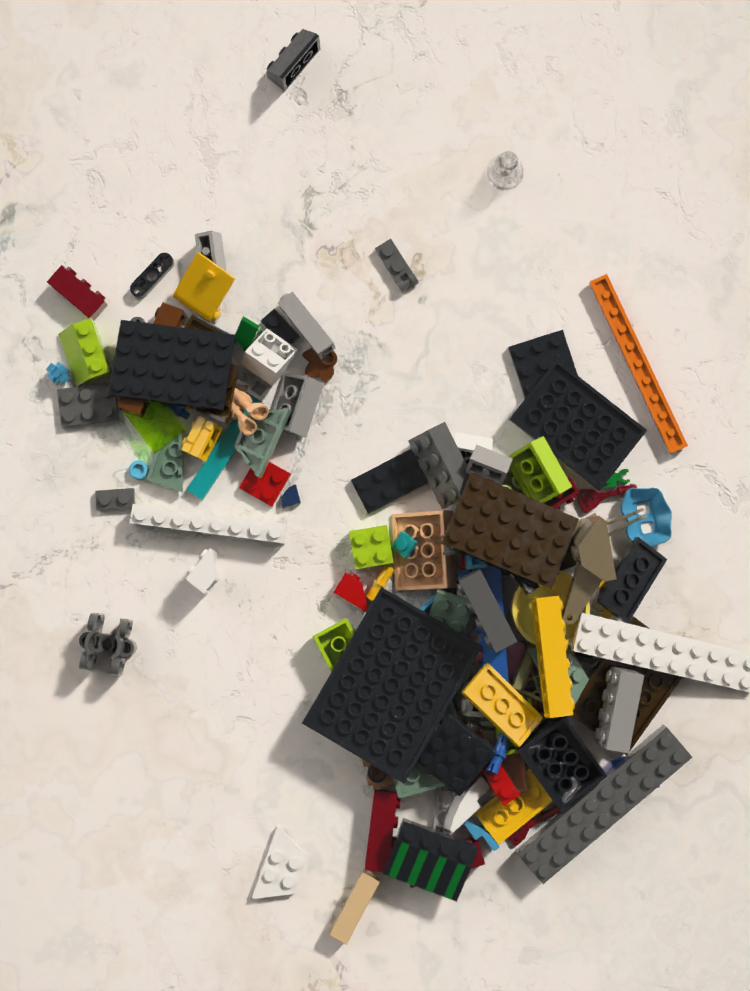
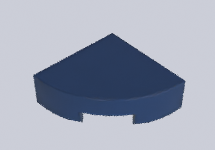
M296 484L289 487L283 494L282 508L301 503Z

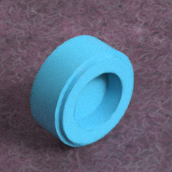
M137 460L131 463L129 466L131 477L137 480L147 477L149 468L145 462Z

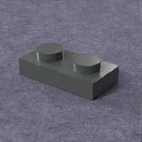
M135 488L95 491L96 510L132 508V505L136 504Z

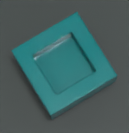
M401 531L391 547L402 557L408 558L418 542L405 531Z

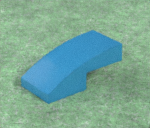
M470 820L464 822V825L475 840L483 836L493 851L500 847L484 828Z

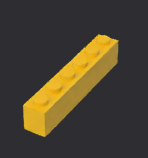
M559 596L531 598L544 717L555 718L573 715L575 704L570 692L572 690V681L568 675L570 662L566 658L568 645L566 639H564L563 632L565 631V622L561 616V611L563 610L562 600L559 599Z

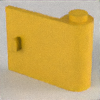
M197 252L177 286L173 298L205 321L216 323L222 315L219 306L236 278L200 252Z

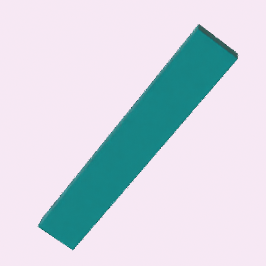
M249 395L252 403H262L252 395ZM232 420L210 453L207 461L204 462L186 489L201 500H204L236 452L234 445L240 433L238 420Z

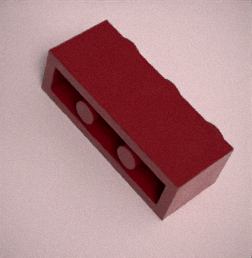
M61 265L48 279L47 283L85 316L95 321L108 306L104 301L106 297L99 291L94 293L90 289L91 285L85 279L80 281L75 277L77 273L71 267L65 268Z

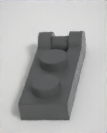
M391 238L375 248L376 253L402 293L407 291V288L411 285L415 286L419 283ZM407 275L408 279L403 282L401 277Z

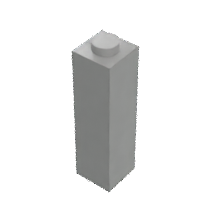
M293 291L281 297L278 302L280 309L320 359H323L336 349L333 341Z

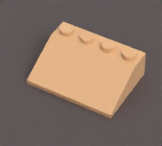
M439 510L391 514L393 542L401 531H405L418 542L408 558L402 557L393 549L395 591L457 588L456 556L443 555L444 545L441 544V535L445 534L453 511Z

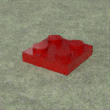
M269 461L262 478L257 477L253 469L250 468L239 488L273 507L291 473Z

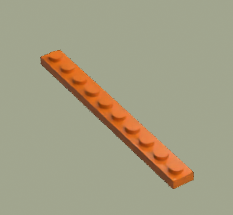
M605 274L590 281L589 285L668 453L671 454L687 447V442L608 275Z

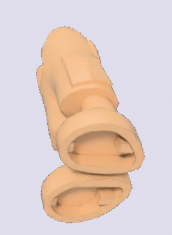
M235 388L230 417L233 420H238L239 429L243 434L251 435L256 431L257 424L253 419L245 415L244 410L254 419L263 420L267 417L269 409L263 403H252V399L248 394Z

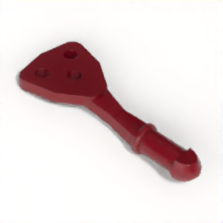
M630 484L620 488L617 487L609 492L580 489L578 501L582 511L588 513L595 509L602 500L611 496H621L628 489L637 488V485Z
M555 805L553 808L541 812L536 818L520 828L521 832L516 831L508 839L514 846L519 845L525 839L530 828L537 823L547 821V819L556 814L558 815L561 811Z

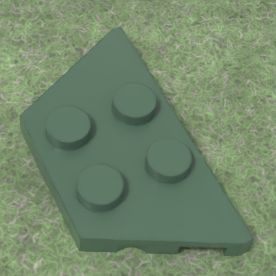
M269 409L267 417L263 420H257L249 414L247 415L256 422L257 429L251 435H245L240 431L234 447L242 454L245 462L250 465L255 472L254 474L259 478H262L292 411L290 409Z
M568 646L566 658L570 662V670H568L569 678L572 681V690L570 692L571 698H573L574 704H576L589 679L574 652L571 651V647ZM528 649L527 651L539 670L537 649Z

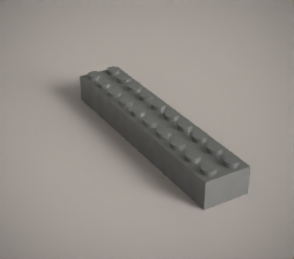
M662 725L606 773L608 777L569 804L517 848V854L542 884L546 883L687 763L692 756L665 725Z

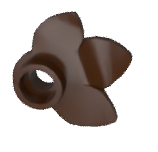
M312 348L302 353L303 358L309 362L305 369V376L311 378L320 376L324 383L333 377L334 366L337 363V355L334 351L327 355L332 358L330 362H326L324 358L320 359Z

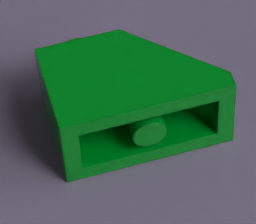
M243 316L235 333V343H237L235 346L245 352L263 333L261 327Z

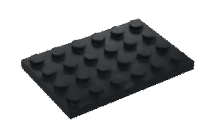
M121 320L108 395L224 411L236 336L235 334Z
M558 359L553 362L509 418V421L532 439L536 440L544 436L555 457L599 491L647 432V429Z

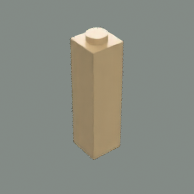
M362 870L334 922L329 936L347 945L380 883V878L377 877L378 873Z

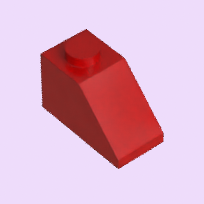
M345 572L334 593L367 612L368 605L363 584L359 581L361 577L353 572H350V574Z

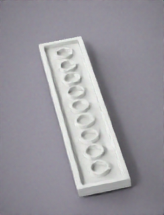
M582 612L578 617L571 651L750 692L749 652Z

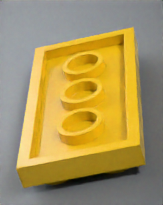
M488 663L480 669L461 692L516 747H520L543 719V716Z
M531 769L526 771L528 792L519 793L520 799L504 808L498 796H495L474 813L498 845L553 802Z

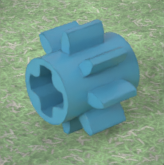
M51 362L46 368L49 372L46 377L56 385L60 382L65 384L70 378L67 375L70 370L60 362H57L56 365Z

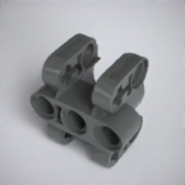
M91 613L87 623V630L91 632H85L79 638L80 646L85 649L80 658L79 669L93 670L97 654L103 653L113 655L110 657L112 662L109 675L120 676L125 666V658H122V656H131L137 650L136 642L127 638L131 635L133 620L120 618L117 635L102 632L105 615ZM107 638L112 641L110 649L104 647V641ZM125 642L131 645L129 653L123 651Z

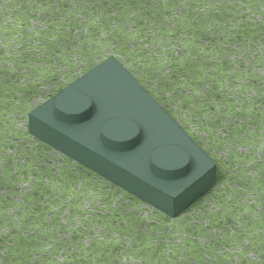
M166 426L163 427L146 481L183 492L182 431Z

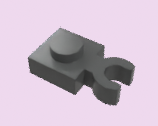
M243 371L242 374L247 377V380L242 382L238 379L237 383L240 386H248L246 392L263 402L272 386L258 376L254 380L251 379L250 374Z

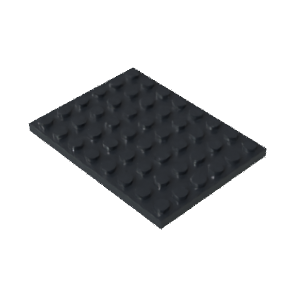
M381 587L302 724L404 784L483 646Z

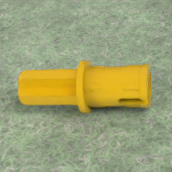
M384 565L377 579L373 580L374 583L365 597L373 601L381 587L387 588L386 584L394 569Z

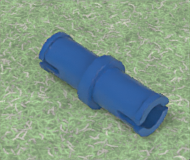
M499 734L494 748L496 753L490 759L486 768V772L490 774L493 772V775H498L501 763L506 758L505 753L510 742L503 734Z

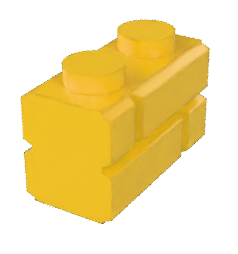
M198 416L192 422L191 431L188 437L184 438L181 450L206 462L223 428L212 421Z

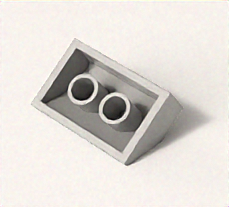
M288 372L283 373L271 408L273 410L283 408L292 410L283 432L306 438L324 383L308 376Z

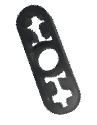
M160 253L133 281L130 286V292L135 298L142 299L146 297L173 268L174 259L169 253ZM164 258L166 260L167 258H169V265L164 264L161 267V270L163 272L160 273V271L154 266L157 264V266L160 267L162 265L161 259ZM150 271L157 272V278L153 281L147 279V274ZM144 278V280H145L148 284H150V286L147 287V285L145 284V285L142 287V290H143L142 293H140V292L135 293V292L137 291V290L135 289V287H136V286L141 287V286L144 284V282L141 281V280Z

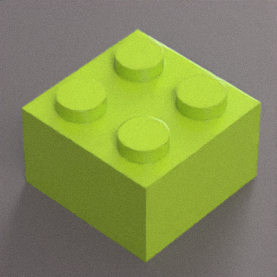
M387 525L349 531L355 570L394 563Z

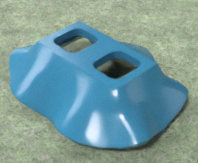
M654 487L630 488L626 491L621 503L622 515L636 511L637 504L645 502L648 503L650 512L646 514L647 517L626 527L627 538L632 542L635 537H639L651 547L670 540L672 536V511L662 491ZM635 514L629 518H626L627 522H629L642 515ZM651 521L654 531L644 534L641 529V523Z

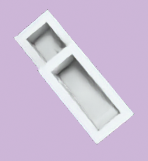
M477 775L461 796H455L443 825L445 830L453 833L481 807L477 800L490 789V786L482 776Z

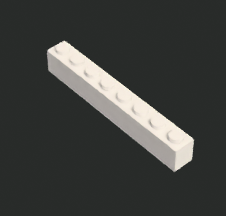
M137 504L132 505L130 519L131 524L281 544H285L287 524Z

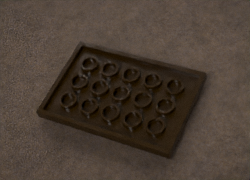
M471 472L441 544L550 591L579 519Z
M634 616L628 623L649 628ZM601 658L589 674V680L578 698L573 715L571 716L595 732L596 728H599L600 720L598 719L599 710L603 708L602 694L607 687L606 674L610 667L631 669L644 675L630 752L683 677Z

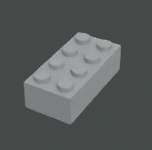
M611 666L606 674L607 687L602 694L604 703L603 708L599 710L598 719L600 720L599 728L595 730L596 743L606 750L629 753L644 680V675L631 669Z

